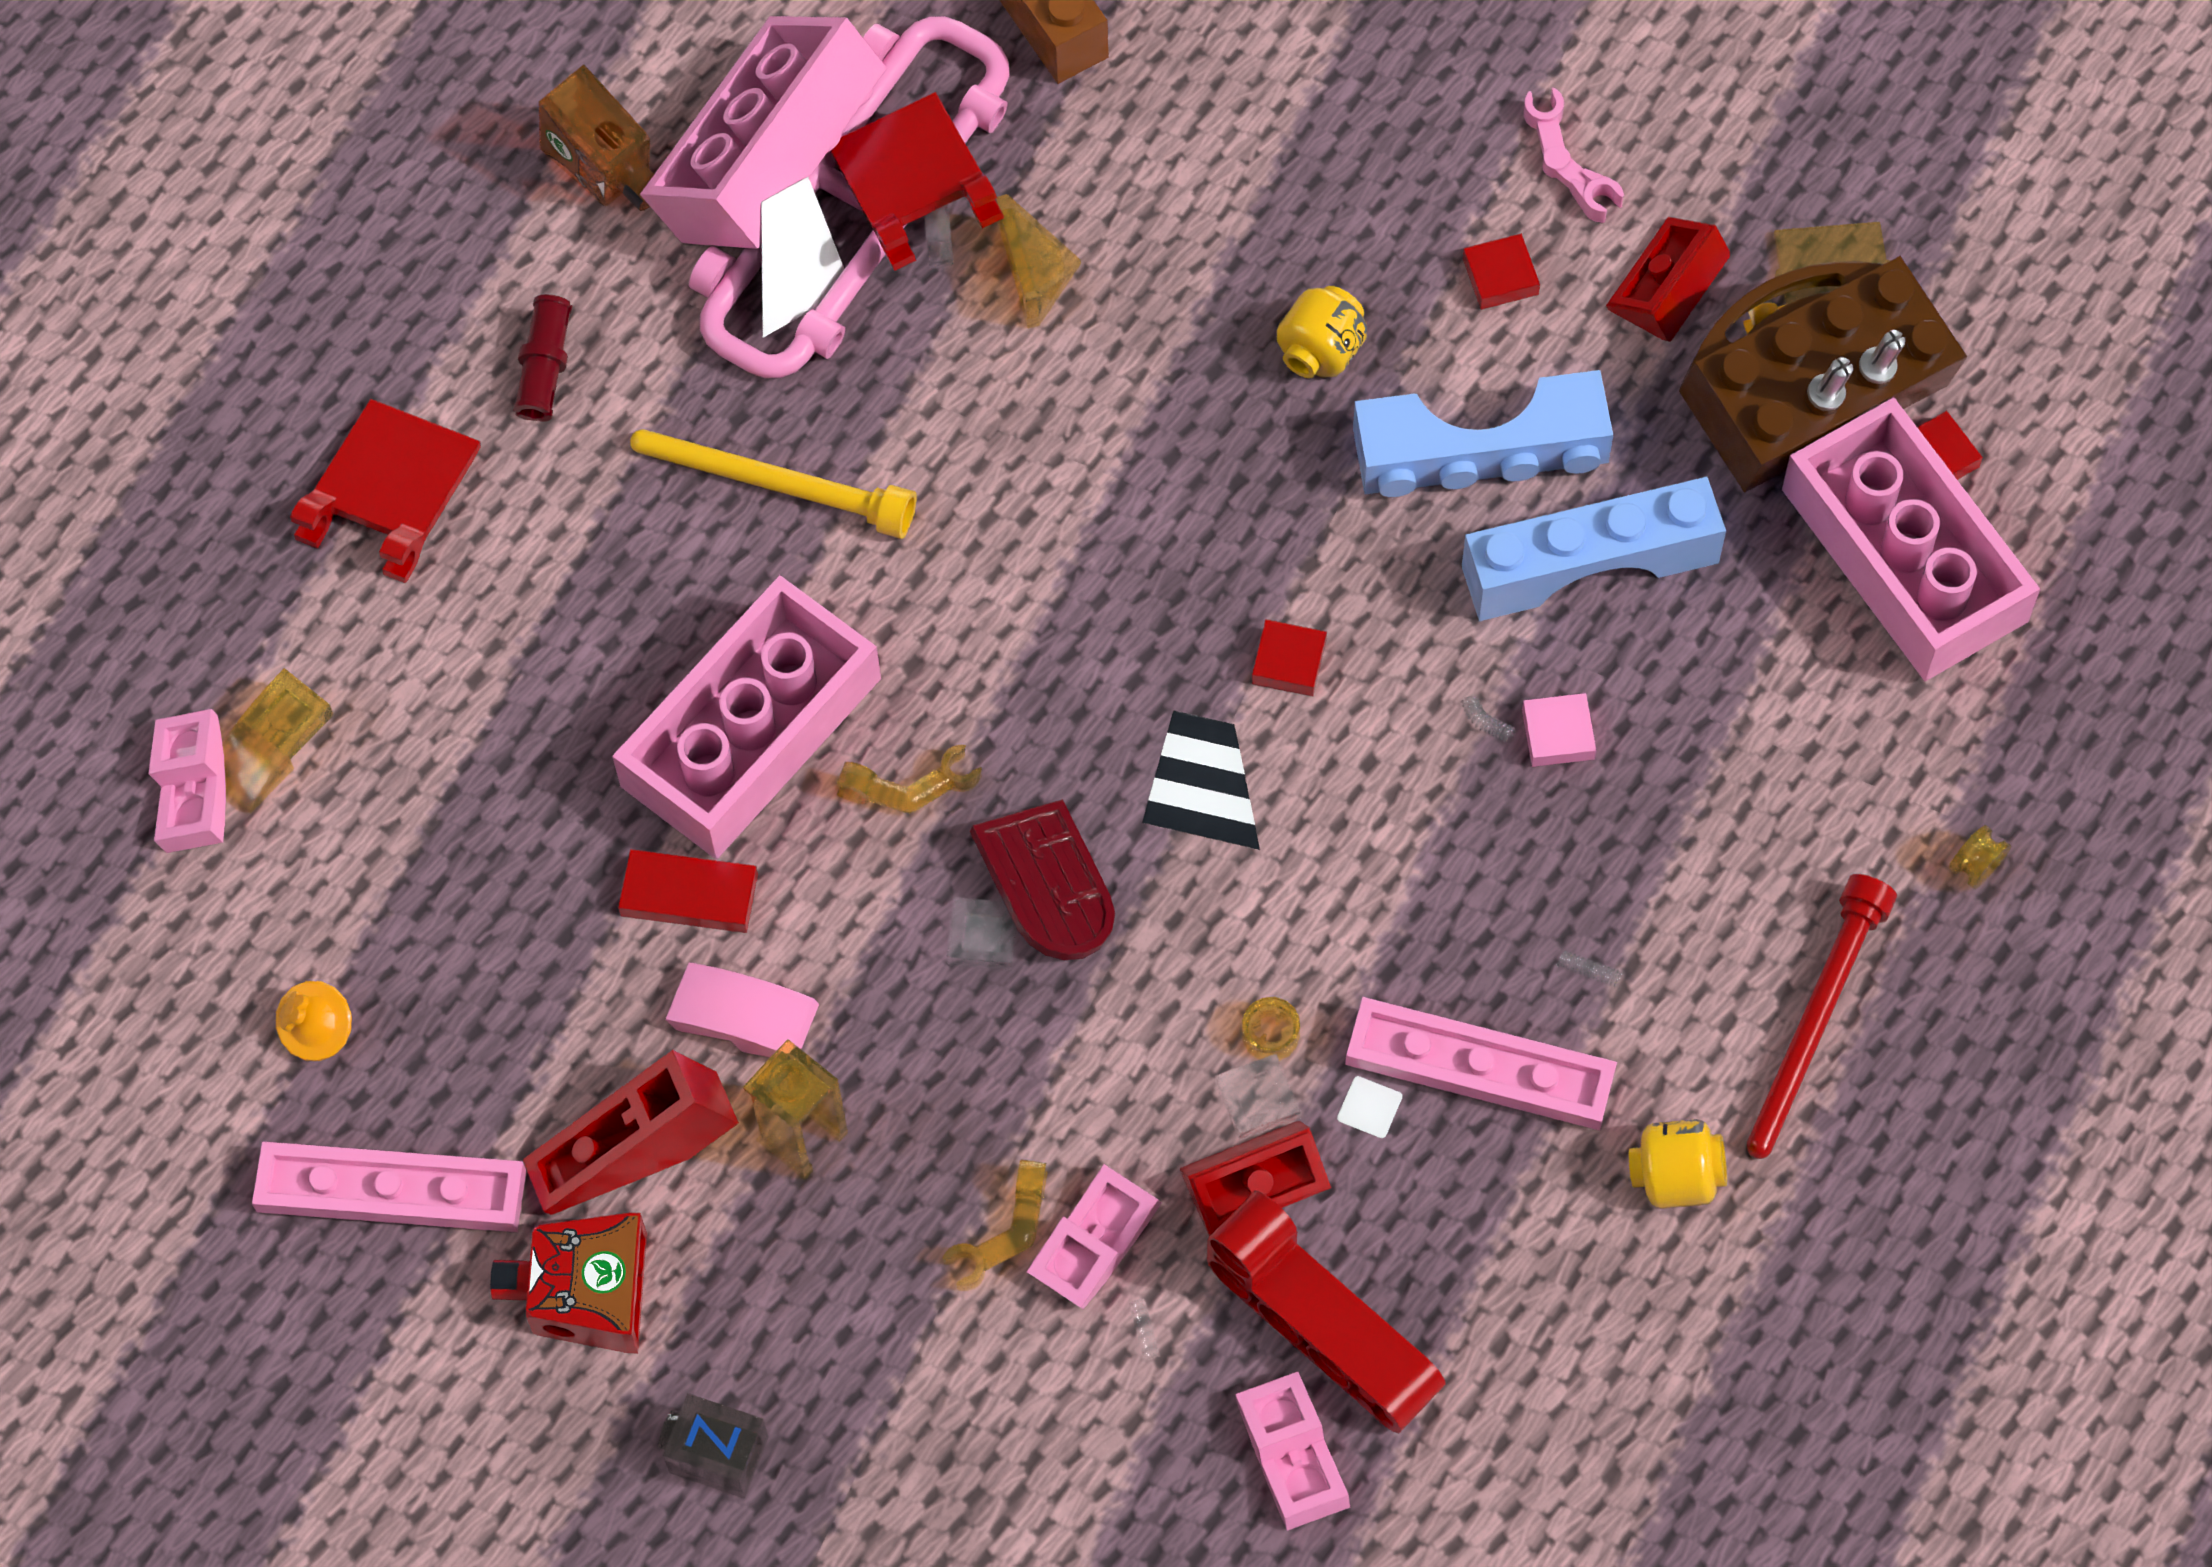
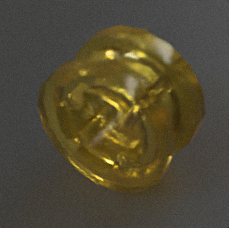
M1987 825L1978 829L1966 841L1949 865V869L1955 874L1959 872L1966 873L1969 878L1967 884L1974 890L1980 887L2000 866L2012 847L2005 840L1995 842L1991 836L1993 831Z
M1265 997L1253 1002L1245 1010L1242 1019V1041L1247 1051L1256 1059L1266 1062L1280 1061L1293 1053L1300 1039V1018L1295 1008L1286 1000L1277 997ZM1275 1017V1024L1277 1026L1282 1021L1286 1023L1287 1026L1281 1029V1040L1267 1042L1266 1033L1260 1038L1255 1035L1256 1032L1261 1030V1019Z

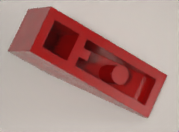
M671 1050L526 1156L523 1162L543 1211L553 1215L687 1161L735 1127L739 1122L717 1071Z

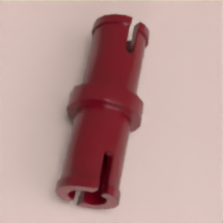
M544 294L534 298V309L528 340L519 350L518 362L523 367L517 399L513 406V412H516V416L524 420L540 422L550 421L553 417L552 408L558 376L567 367L568 355L563 349L569 317L573 309V305H570L569 300L556 295Z

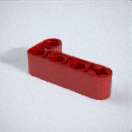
M1254 1190L1207 1239V1262L1209 1267L1224 1285L1389 1430L1399 1434L1446 1385L1444 1377L1424 1354L1297 1244L1298 1231L1292 1219L1275 1201L1262 1192Z

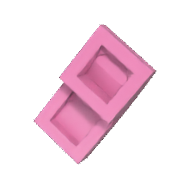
M212 709L155 720L148 774L161 786L154 841L166 853L223 843L226 788L224 754L218 715Z
M689 962L665 1020L675 1030L730 1040L742 1052L796 1062L819 1003L814 998L764 980Z
M1104 1164L1069 1218L1062 1217L1027 1273L1084 1309L1114 1272L1162 1202Z
M1299 1372L1235 1394L1251 1443L1287 1531L1350 1508L1348 1492L1325 1443L1322 1424Z

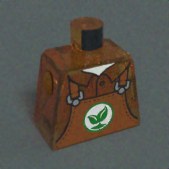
M583 64L539 101V149L603 206H608L623 194L639 211H644L650 206L640 193L654 176V173L649 169L650 138L644 129Z

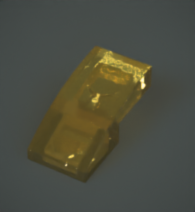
M285 668L253 701L222 742L226 794L250 814L294 770L290 759L334 716L328 702Z

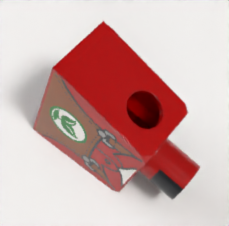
M623 1213L538 1225L532 1232L530 1261L493 1260L490 1280L492 1300L527 1301L526 1318L532 1333L537 1336L638 1354L647 1231L641 1213Z

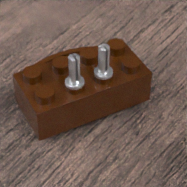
M1901 256L1885 264L1862 261L1829 262L1806 266L1779 275L1751 290L1733 304L1715 323L1702 342L1682 381L1679 392L1745 493L1785 472L1790 455L1889 399L1894 397L1900 406L1905 409L1947 387L1966 360L1967 355ZM1839 287L1833 291L1801 298L1781 307L1753 327L1746 336L1734 342L1728 341L1725 336V332L1741 316L1768 300L1782 294L1806 288Z

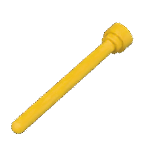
M645 429L635 431L630 439L632 449L639 454L867 516V523L876 525L878 533L903 539L906 536L915 513L916 492L895 485H889L887 489L877 487L874 492H870Z

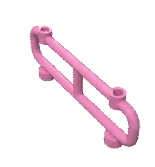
M946 16L927 17L914 22L904 31L901 37L880 24H874L863 38L887 69L873 87L871 98L862 107L858 108L841 132V137L866 125L921 48L933 40L949 42L978 58L986 66L984 78L979 85L975 84L967 91L960 104L958 114L952 121L965 144L977 127L992 133L1003 119L1008 105L1007 101L999 97L1010 77L1009 61L1002 47L990 37L958 20ZM829 151L809 177L814 192L816 193L821 188L863 212L842 172L834 168L837 163ZM874 230L815 310L811 309L803 317L796 330L795 338L789 347L778 354L761 352L731 335L724 327L726 314L762 267V244L758 249L745 248L737 259L715 246L709 247L697 261L689 281V287L692 290L708 298L700 314V332L707 346L720 357L762 378H783L796 373L809 361L814 352L826 359L830 358L841 344L845 334V327L837 323L838 319L885 256Z

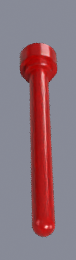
M1852 874L1848 878L1839 899L1843 907L1840 914L1844 922L1747 1140L1746 1148L1753 1158L1764 1159L1771 1154L1868 930H1875L1879 923L1888 920L1897 899V893L1891 886L1877 878L1864 874Z

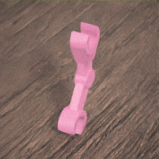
M1552 88L1550 101L1553 110L1540 112L1534 108L1532 93L1529 91L1524 102V118L1527 124L1537 129L1543 153L1542 168L1544 173L1551 178H1557L1570 189L1569 191L1589 219L1605 223L1607 209L1601 204L1596 203L1593 198L1600 195L1607 196L1614 204L1621 208L1624 196L1622 187L1611 178L1586 168L1583 169L1571 159L1570 153L1565 149L1559 125L1564 109L1562 94L1556 88Z

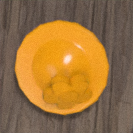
M305 981L291 987L281 998L276 1010L275 1028L281 1043L292 1055L305 1061H322L336 1055L345 1046L351 1032L352 1014L347 1000L335 987L322 981Z

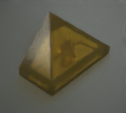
M1008 194L997 196L996 202L1004 215V218L998 221V228L1028 329L1040 326L1081 265V260Z

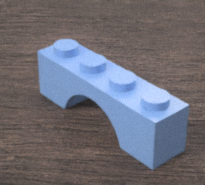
M1600 370L1539 378L1534 396L1526 409L1510 422L1490 429L1472 430L1448 424L1432 414L1417 394L1355 401L1353 432L1364 494L1380 492V494L1386 497H1400L1411 493L1418 487L1442 485L1447 489H1462L1471 486L1481 479L1503 477L1508 481H1524L1543 471L1564 469L1569 473L1579 474L1592 471L1600 464L1609 463L1613 431Z
M1703 477L1466 534L1462 570L1478 619L1483 621L1540 607L1553 593L1564 586L1602 571L1618 568H1641L1653 572L1660 578L1718 564L1726 529L1708 477Z

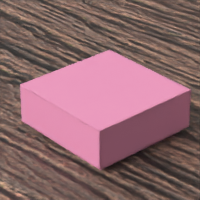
M1586 693L1523 701L1522 713L1532 767L1595 760L1596 746Z

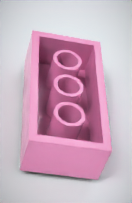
M769 16L640 195L681 243L758 249L762 244L761 202L804 178L810 177L825 154L839 143L842 135L841 132L858 108L862 107L871 98L873 87L887 67L848 18Z
M1894 397L1790 455L1782 491L1925 682L2029 622L2040 592L2039 586Z
M779 575L612 756L620 787L717 860L881 680L877 646Z

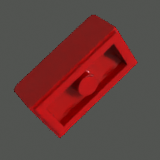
M1668 217L1606 304L1607 309L1661 340L1671 342L1730 257V251L1717 226Z
M1301 1121L1293 1122L1180 1168L1184 1182L1209 1236L1219 1228L1254 1190L1267 1195L1283 1208L1331 1188L1310 1127Z

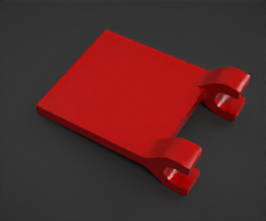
M936 92L842 136L839 143L830 151L873 228L894 271L916 261L915 255L908 244L909 239L902 226L947 204L966 197L982 229L1004 218L995 200L997 196L990 181L981 172Z
M370 399L315 489L303 496L295 505L290 516L291 522L300 525L294 534L295 540L318 548L330 528L333 515L344 517L388 535L379 550L380 557L388 560L382 569L383 575L406 583L418 563L426 538L481 448L480 441Z

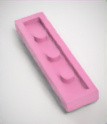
M1362 997L1346 1054L1345 1065L1600 1131L1617 1062Z
M262 1142L252 1205L258 1213L518 1232L526 1168L523 1161Z

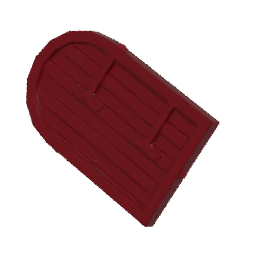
M1063 799L972 826L970 834L1017 930L1030 946L1045 956L1064 961L1084 959L1100 950L1113 930L1115 910L1111 895Z

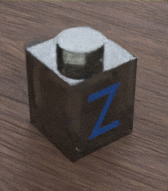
M687 1393L681 1411L671 1410L661 1430L658 1447L665 1450L663 1457L669 1473L745 1499L769 1436L763 1418Z

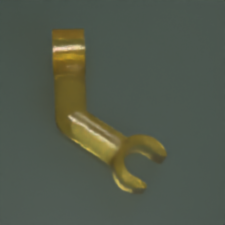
M956 745L944 753L941 767L906 787L879 778L874 771L861 764L845 762L836 783L840 786L837 796L859 804H867L870 801L910 814L950 790L965 792L973 789L981 780L982 767L972 770L967 775L953 773L950 767L965 757L966 745Z
M1020 1160L1010 1229L977 1246L960 1243L950 1247L945 1252L942 1258L944 1265L952 1264L960 1258H969L976 1264V1268L971 1275L957 1282L956 1285L959 1291L975 1289L984 1280L987 1270L1029 1249L1034 1244L1041 1203L1044 1199L1047 1182V1163Z

